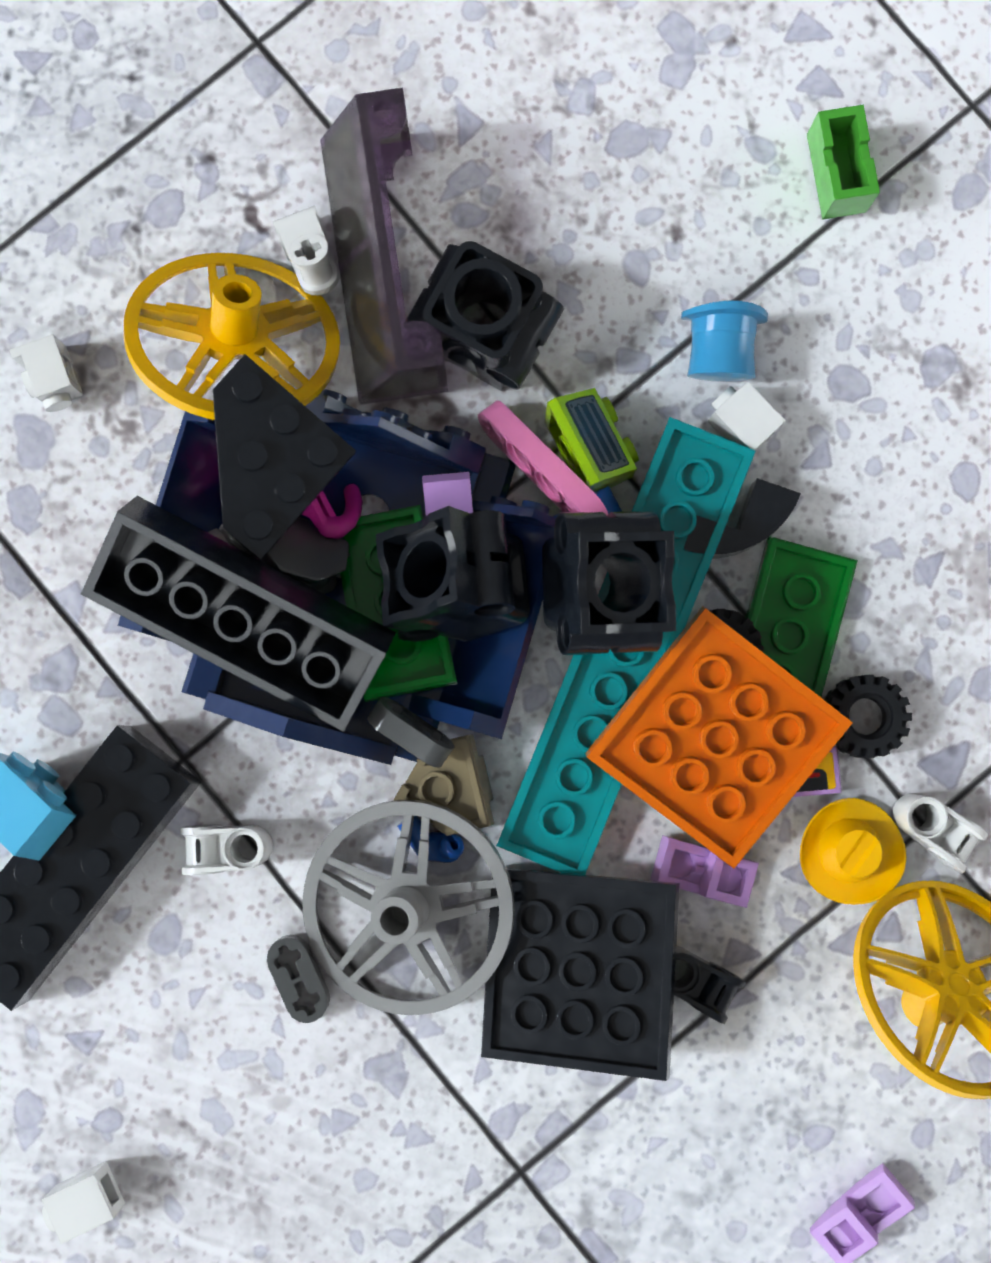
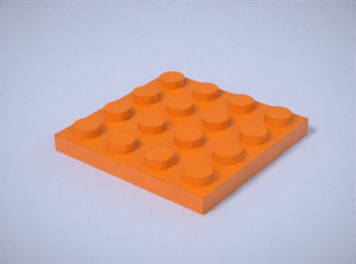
M702 606L585 754L589 760L734 869L853 722Z

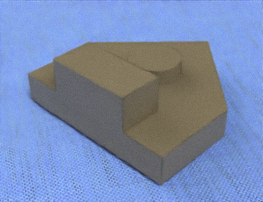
M473 734L450 739L454 744V749L440 768L433 767L417 759L411 774L405 784H402L394 800H421L447 807L470 820L478 828L494 825L489 802L493 800V794L484 756H478ZM430 819L431 826L445 835L458 833L452 828Z

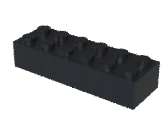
M138 495L117 511L81 592V595L343 732L396 632L389 628L383 627V625Z
M117 725L64 791L67 797L64 804L76 817L39 861L13 856L0 872V1003L10 1011L25 1004L33 997L202 782L132 726Z

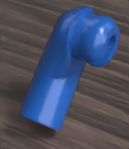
M414 816L410 846L418 856L421 820L418 816ZM402 822L397 825L400 831L402 828ZM429 832L428 861L451 863L462 855L464 842L459 835L452 834L447 836L442 832Z

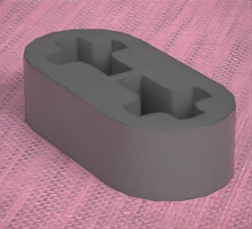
M380 697L367 716V720L377 731L433 767H442L454 749V744L445 734L390 698Z
M296 935L282 936L272 944L268 951L267 964L269 971L291 1017L302 1023L315 1022L323 1016L329 1006V989L307 942ZM287 945L290 951L298 949L301 954L295 961L299 972L297 976L294 975L288 963L280 965L277 958L283 953L282 946ZM303 981L309 994L317 992L320 996L314 1005L315 1011H310L307 1006H298L296 1001L302 996L298 982Z

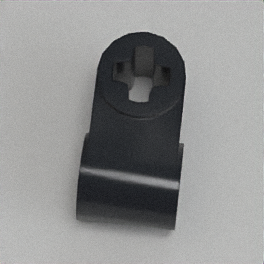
M676 945V960H686L687 970L682 978L675 980L674 995L688 1002V1004L706 1016L725 1024L728 1019L725 1013L738 989H744L747 982L711 961L708 962L683 947Z

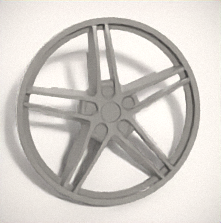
M421 800L382 802L355 813L338 825L326 837L311 861L306 875L302 899L303 919L307 938L314 955L327 975L336 985L357 1001L380 1011L400 1015H423L442 1011L461 1003L478 991L490 979L506 953L513 931L515 916L514 894L510 876L503 859L490 839L476 825L459 813L447 807ZM404 815L400 837L397 838L392 874L389 879L385 880L331 857L337 846L359 827L381 818ZM414 816L422 817L417 872L406 871ZM430 819L452 828L467 839L486 862L494 880L438 886L428 885ZM326 864L376 886L373 895L325 870ZM320 880L338 890L337 893L372 913L371 921L348 947L349 950L338 963L331 955L319 925L317 897ZM496 888L497 896L447 907L443 905L442 895ZM499 906L498 929L492 948L481 967L472 977L462 983L436 929V925L438 922L477 914V911ZM375 933L385 943L349 976L344 971V968ZM429 938L456 987L451 991L422 944L423 941ZM404 944L424 977L430 979L439 996L421 1000L395 999L375 993L357 981L369 970H372L397 945Z

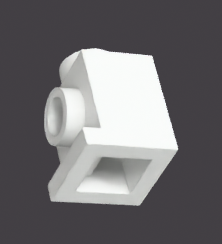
M53 334L10 349L12 358L26 369V371L21 372V377L28 394L32 398L36 397L42 401L47 412L66 409L72 405L73 399L84 396L67 347Z

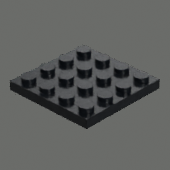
M507 868L514 894V925L506 953L495 972L485 983L481 1057L667 1081L670 1077L680 883ZM491 888L490 897L497 896L496 888ZM499 906L490 908L487 956L492 948L498 929Z

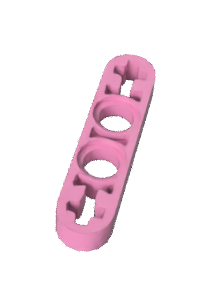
M495 401L478 414L479 423L487 436L562 512H603L608 516L605 505L595 492L501 401Z

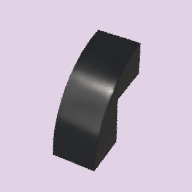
M757 478L749 488L736 529L729 526L725 527L713 559L725 558L745 552L772 535L790 516L801 493ZM696 515V526L687 536L683 550L704 554L717 522Z

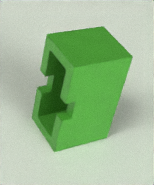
M864 104L819 111L807 133L822 220L866 213L880 194L874 158H870L868 147L870 136Z

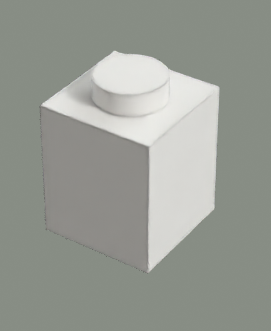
M747 381L737 391L732 386L728 387L711 404L716 411L708 423L723 438L757 450L786 420Z
M105 1161L55 1185L42 1199L44 1205L42 1213L48 1229L51 1232H56L60 1244H63L113 1220L123 1208L125 1202L109 1165Z

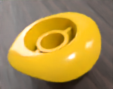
M859 798L836 800L819 810L808 823L800 845V864L806 880L822 896L843 904H867L881 899L896 887L902 878L906 866L905 843L895 822L879 806Z

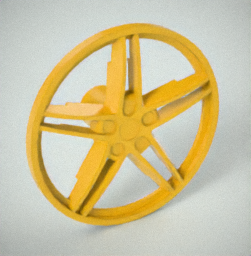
M205 253L168 263L151 273L140 283L129 299L124 315L123 338L125 349L132 367L141 380L168 403L193 415L215 420L214 401L203 397L235 359L240 360L244 354L304 406L318 397L326 388L338 362L340 350L339 329L334 314L321 295L315 296L304 292L294 272L273 262L249 255ZM216 266L224 267L225 276L220 279L217 276ZM208 267L210 308L206 309L167 302L166 306L145 303L150 295L167 280L186 271ZM235 267L252 269L273 276L294 288L305 299L290 302L289 299L260 306L261 289L259 285L249 277L236 274ZM321 321L326 339L325 354L320 367L308 380L294 367L295 362L272 339L296 332ZM138 328L180 340L200 343L185 366L186 372L177 386L165 378L152 365L142 348ZM210 357L219 360L206 375V379L194 394L189 393V390L200 376Z
M916 881L899 886L884 895L869 909L857 932L854 945L853 968L858 995L866 1016L877 1036L891 1054L922 1081L945 1093L958 1097L991 1099V1082L971 1083L960 1081L939 1072L959 1025H963L991 1053V1001L986 997V995L991 993V980L987 981L981 971V968L991 965V954L965 962L956 928L946 901L969 909L990 925L991 902L973 891L942 881ZM917 899L921 920L917 922L926 960L871 945L873 934L881 919L889 910L900 903ZM869 956L886 960V963L869 959ZM893 965L917 971V975ZM870 974L885 979V984L903 990L901 998L903 1011L906 1017L918 1027L915 1036L918 1042L914 1054L897 1038L885 1020L873 992ZM946 1023L935 1049V1057L929 1067L926 1065L938 1027Z

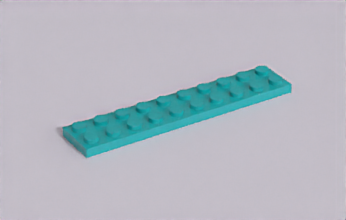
M669 417L631 512L653 511L659 518L661 531H674L675 558L672 571V588L676 604V631L663 632L661 647L656 652L613 653L609 650L606 654L573 655L496 845L497 847L560 873L586 874L622 784L589 760L585 753L685 628L756 450ZM696 515L717 522L704 554L683 550L687 536L696 526ZM608 571L598 593L602 603L609 593L610 579Z

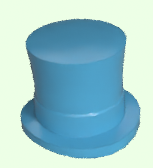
M719 301L696 306L681 312V320L691 321L692 347L687 373L688 377L721 382L746 381L756 378L754 344L757 325L768 321V312L763 307L745 301Z

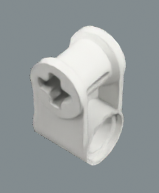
M315 205L273 221L288 261H291L304 292L319 296L332 291L338 284L339 272L330 252V243Z
M907 794L900 797L892 809L893 821L900 831L925 847L936 859L962 874L967 869L964 863L979 840L985 841L989 836L980 826L954 812L933 797ZM923 804L927 811V818L922 826L916 827L912 821V814L918 805Z
M198 825L180 828V835L185 836L186 865L182 867V875H204L224 871L248 870L263 864L272 854V837L261 826L222 827V825ZM244 835L251 836L257 843L258 851L253 860L243 857L239 851V841Z

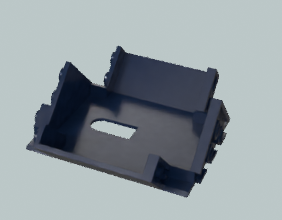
M324 389L306 407L356 450L355 455L323 490L336 516L342 515L345 510L344 488L349 484H355L359 487L361 496L373 495L382 499L387 504L389 511L421 505L422 515L425 518L422 476L469 472L473 512L495 510L504 513L507 533L518 536L522 540L530 613L527 620L521 625L468 642L448 638L457 684L389 697L436 729H438L439 722H444L502 740L543 601L542 548L545 541L554 537L556 518L548 515L550 508L541 503L523 500L522 505L517 506V503L506 499L516 465L511 460L486 453L485 447L469 440L470 432L448 425L444 427L443 431L423 430L407 422L409 415L402 411L383 407L382 411L362 412L347 405L346 396ZM185 411L156 506L206 532L215 528L219 530L220 525L223 524L215 420L203 418ZM304 515L300 516L302 518L311 520L309 517H306ZM336 577L337 585L334 591L325 595L346 606L342 580ZM120 616L117 626L167 640ZM193 653L181 692L206 699L203 707L204 710L281 737L389 765L392 764L394 756L417 762V757L381 734L367 720V716L378 700L365 702L363 695L343 732Z

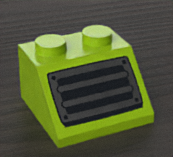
M592 388L556 397L548 401L544 423L566 465L591 490L596 492L605 487L612 488L632 478L637 470L635 463L639 461V457L631 440L628 437L621 439L614 425L618 421V417L610 400L607 397L601 399L596 389Z

